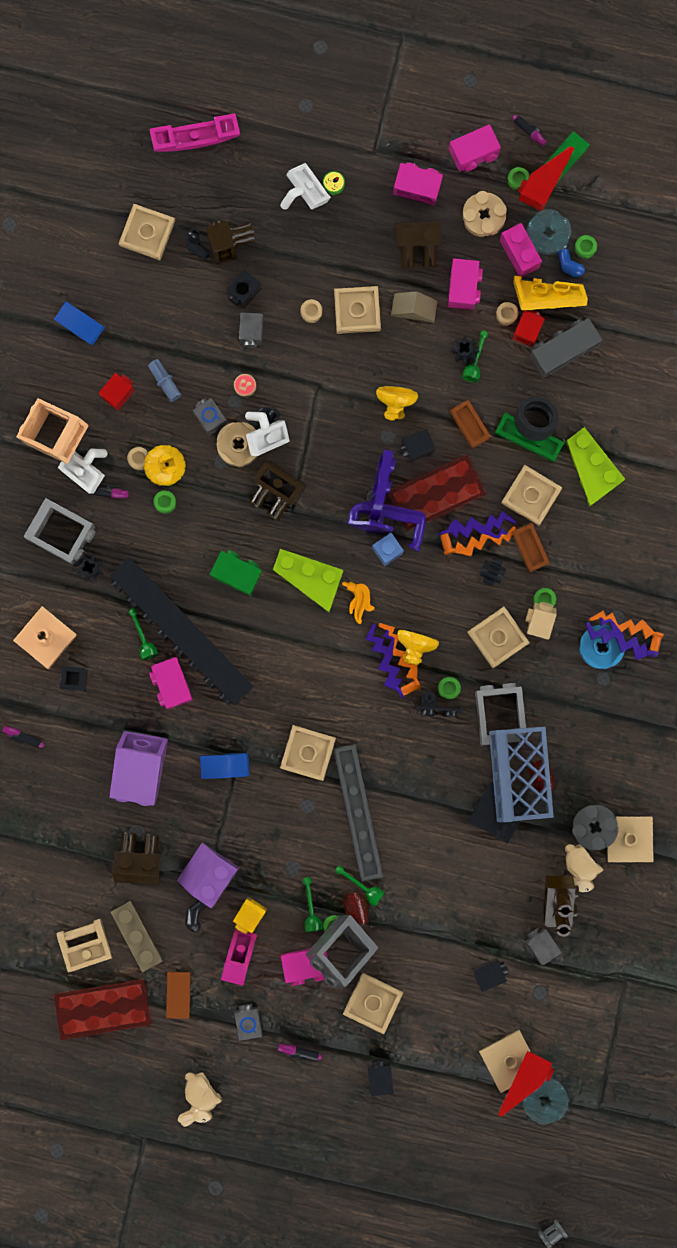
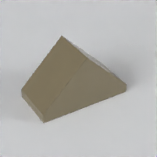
M417 291L395 293L391 316L434 323L438 301Z

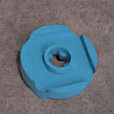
M596 625L592 627L595 632L603 627L606 628L607 632L612 630L610 625ZM588 630L582 635L579 653L589 666L595 669H608L618 664L622 659L624 652H620L615 638L606 642L607 652L602 651L600 653L596 644L597 642L602 643L601 636L591 640Z

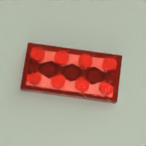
M465 455L391 489L388 496L393 506L424 513L427 523L486 496V492L468 455ZM401 522L405 532L415 528V524Z
M145 978L54 994L60 1040L152 1024Z

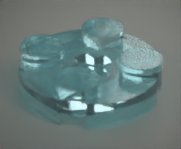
M551 209L542 210L535 214L529 222L527 234L537 253L552 255L566 247L571 237V225L568 219L560 215L558 211ZM546 227H550V230L554 231L555 234L547 237L543 232L546 230Z
M553 1078L549 1082L545 1080L541 1087L522 1101V1106L528 1117L536 1123L544 1125L560 1120L565 1115L569 1104L563 1085ZM548 1094V1099L551 1103L550 1105L545 1104L543 1107L539 1098Z

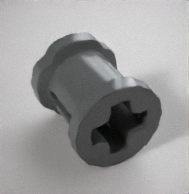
M557 1219L546 1230L538 1232L548 1248H553L552 1246L563 1237L565 1239L569 1237Z

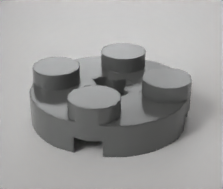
M589 805L581 809L575 816L572 832L578 843L589 850H602L614 843L619 833L617 818L610 809L601 805ZM598 821L600 823L599 827L602 830L600 833L595 832L593 834L590 824H595Z

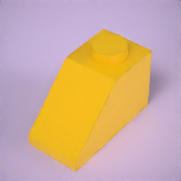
M248 897L233 920L236 923L235 928L244 934H247L248 931L253 933L267 908Z

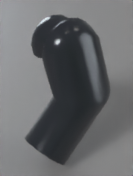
M191 228L185 237L187 249L205 261L210 251L201 246L200 232L195 228Z
M261 407L256 411L265 413L268 422L277 421L280 417L279 411L274 407ZM259 421L247 422L255 429L260 425Z
M200 900L196 901L186 911L185 925L192 932L200 930L199 914L208 907Z

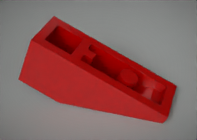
M570 146L533 172L527 181L523 179L518 189V192L521 193L519 201L542 212L571 158L574 148Z
M528 1050L498 1115L504 1116L541 1087L545 1080L549 1082L555 1070L551 1068L553 1062Z

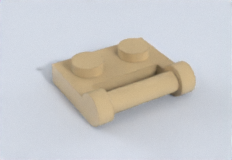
M101 919L94 920L92 924L68 932L61 931L57 933L68 973L113 958ZM94 932L97 933L98 939L70 948L67 941Z

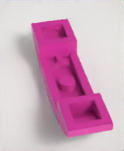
M235 113L214 117L213 121L175 128L168 125L149 129L153 149L158 152L195 149L240 136Z

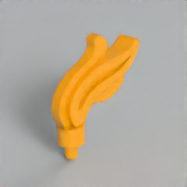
M344 581L342 585L355 595L350 603L349 612L352 614L354 610V618L358 624H361L364 609L370 612L375 608L370 604V591L365 584H356L351 581L347 583Z

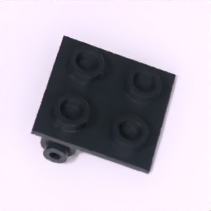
M429 691L421 697V705L416 708V711H420L421 716H434L435 712L443 713V717L456 718L458 714L463 712V709L436 708V695Z
M490 782L469 819V822L507 844L520 821L497 822L494 784ZM517 801L513 806L514 816H521L527 809L520 801Z

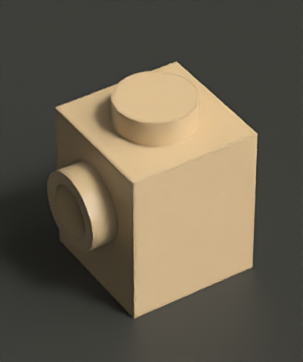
M546 602L534 603L533 609H528L525 620L529 622L527 634L549 640L557 615L556 608H553V605Z

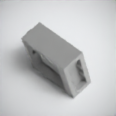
M45 498L24 538L74 565L76 561L79 562L85 552L83 547L86 542H91L96 531H94L95 526L91 522ZM54 510L84 526L69 555L38 539Z
M516 683L502 684L503 688L494 689L493 685L481 686L480 691L475 692L481 746L490 745L483 701L485 696L515 694L519 729L526 728L522 687H516ZM507 734L508 743L521 741L515 734Z

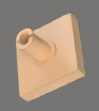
M42 606L13 641L43 666L50 669L76 638L77 634Z

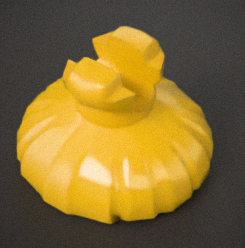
M384 386L379 387L376 391L378 399L387 405V411L384 413V416L391 421L395 420V418L403 419L405 417L404 408L414 404L418 399L417 392L403 387Z
M171 445L156 446L145 457V474L151 482L158 484V486L173 485L184 475L186 467L184 457L177 448Z
M398 630L397 633L398 640L406 648L403 655L404 662L418 665L422 661L423 653L434 651L439 645V641L421 634L406 630Z

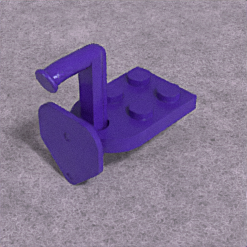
M384 450L378 460L371 501L354 505L350 510L347 524L364 531L388 535L394 530L393 527L383 524L384 518L415 524L411 544H408V547L420 552L419 548L423 540L426 524L425 514L420 511L383 504L385 497L391 489L392 481L388 480L391 472L394 471L396 459L392 458L393 451ZM360 512L369 514V522L358 521Z

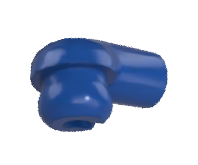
M568 249L558 251L561 269L564 273L572 277L582 276L585 273V267L582 264L571 260Z

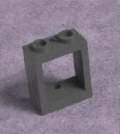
M342 915L337 917L306 953V956L309 958L311 966L323 974L324 980L329 986L345 988L376 952L378 946L351 915ZM341 933L360 952L342 974L324 955Z

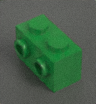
M228 550L227 553L221 551L211 570L210 577L251 596L263 573L259 569L260 565L251 560H248L247 563L240 560V555Z

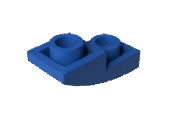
M67 301L54 318L56 322L92 346L105 328Z
M248 753L200 756L201 779L250 776Z

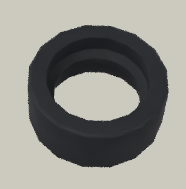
M542 397L525 399L520 404L514 417L518 432L523 437L532 441H542L550 437L559 421V413L555 405ZM529 410L541 412L547 417L549 421L548 426L540 428L531 425L524 416L525 412Z

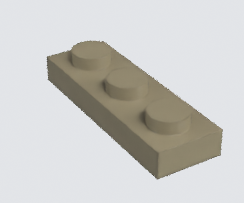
M132 901L111 911L141 971L144 972L161 963L163 959Z

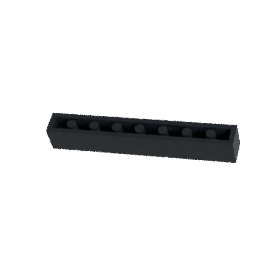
M130 557L110 575L113 579L111 584L119 592L124 590L129 595L126 600L135 609L139 606L144 611L142 616L150 625L155 622L160 629L157 632L166 641L170 638L175 643L172 648L181 657L185 654L191 660L188 664L196 673L201 670L206 675L203 680L212 689L217 687L222 692L219 696L227 705L232 702L236 706L254 688Z

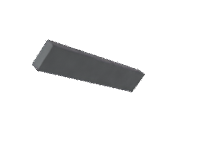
M356 745L335 748L333 750L361 882L383 878Z

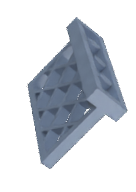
M546 727L489 731L497 822L554 818ZM532 732L540 733V742L536 747L526 740ZM507 734H515L521 739L514 749L508 745ZM523 743L533 750L526 760L517 753ZM535 754L542 758V765L538 770L529 763ZM514 755L523 762L516 772L509 764L510 759ZM525 766L535 773L528 782L519 775ZM537 776L544 781V788L540 793L531 786ZM516 778L525 785L518 795L511 787L512 782ZM528 788L537 795L530 805L521 798ZM539 799L546 803L547 813L539 814L533 809ZM517 801H520L527 808L521 816H514L513 806Z

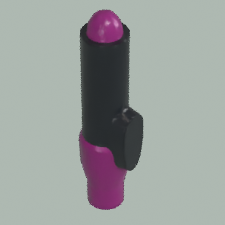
M513 116L514 123L529 135L533 141L542 147L546 145L547 141L535 125L528 124L521 116Z
M106 485L105 488L98 487L94 494L89 495L128 498L129 491L121 490L117 486Z
M5 725L2 730L3 733H6L12 740L18 743L24 742L38 749L45 746L42 740L19 729Z
M279 1044L278 1051L287 1054L288 1057L299 1060L305 1058L313 1061L322 1059V1055L319 1052L299 1048L294 1045Z

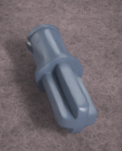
M160 360L152 361L148 367L158 382L157 386H161L170 402L180 398L182 394L172 381V375L167 373Z

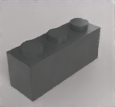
M589 318L584 321L582 319L575 321L570 325L571 328L565 332L560 330L551 336L552 340L547 343L541 341L532 347L533 351L530 354V358L543 378L600 346L603 340Z

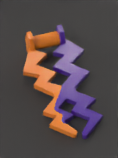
M503 511L497 520L490 514L485 526H482L472 517H470L465 527L454 519L447 530L438 533L444 548V555L456 553L471 557L474 547L481 551L487 539L492 540L499 546L502 539L509 542L512 536L511 532L515 530V526L508 533L501 528L498 536L492 533L491 530L493 526L499 530L503 520L515 524L516 521ZM472 529L481 534L479 541L471 537L466 548L459 542L453 548L449 534H452L457 538L459 532L468 538Z
M603 610L589 618V621L600 619V626L609 622L611 631L607 632L606 628L603 627L595 632L589 622L585 623L591 640L601 636L602 643L604 644L615 638L621 653L632 647L636 660L646 656L658 657V650L664 634L654 632L643 619L636 625H634L631 619L618 625L613 612L606 617ZM628 628L630 636L642 629L645 639L649 636L653 637L650 649L647 650L645 643L639 646L637 637L626 642L622 632Z
M379 623V627L387 631L382 637L392 640L389 647L383 646L384 639L373 637L376 625L373 624L366 640L376 643L371 651L384 654V658L378 670L390 673L384 686L397 691L401 699L405 695L421 689L417 679V665L404 662L403 655L405 652L396 649L398 637L396 634H393L395 627ZM393 656L401 657L398 665L410 668L406 678L414 680L399 688L402 679H395L400 668L389 665Z

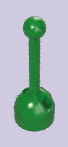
M485 330L480 332L481 338L478 345L480 352L475 354L476 361H473V364L467 365L463 370L462 378L466 381L473 383L479 381L480 370L477 363L484 340L488 337V332Z
M131 608L129 615L133 617L143 643L139 649L141 660L152 659L159 655L157 648L154 644L146 641L137 618V610Z
M342 866L336 867L335 871L338 875L342 874L366 892V899L371 905L375 907L385 894L383 890L378 887L367 888L345 872Z
M309 877L303 879V884L306 886L310 914L305 921V933L323 930L321 919L314 915L310 889L312 880Z

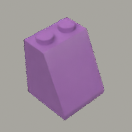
M124 731L116 747L109 798H114L119 802H136L141 806H154L158 797L168 739Z
M202 843L177 881L192 896L212 908L240 867Z

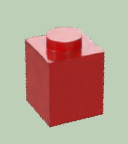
M524 310L512 339L533 347L545 318L541 317L542 315L537 311Z
M115 373L99 391V395L109 405L119 411L135 391L132 386L133 382L124 374L120 377Z

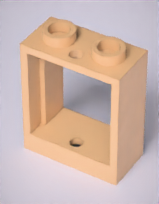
M38 398L31 407L30 413L24 424L21 425L16 437L26 445L68 464L89 425L79 417ZM49 413L68 421L53 449L34 441Z

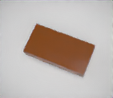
M469 400L449 411L471 449L491 438V435Z
M533 523L511 532L528 572L550 564Z
M167 972V1019L190 1018L191 972Z

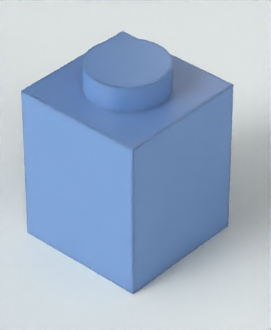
M392 533L372 545L373 551L384 567L403 555L404 552Z

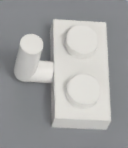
M304 163L289 170L287 173V177L295 188L287 193L280 206L282 209H288L295 197L301 195L312 210L327 203L331 197L307 164Z
M263 412L246 413V420L259 421L261 427L246 434L251 456H259L290 442L285 420H278L269 424L267 415Z
M90 449L84 458L74 451L68 464L61 461L58 468L89 494H94L105 475L91 463L94 458H105L107 451L105 449Z

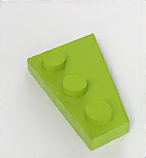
M585 427L566 441L589 507L625 480Z
M280 549L273 568L274 572L319 604L328 613L330 612L344 570Z

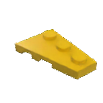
M514 276L513 283L521 310L587 306L588 298L582 284L556 281L554 284L542 283V279L534 278L532 282L522 280L521 276Z

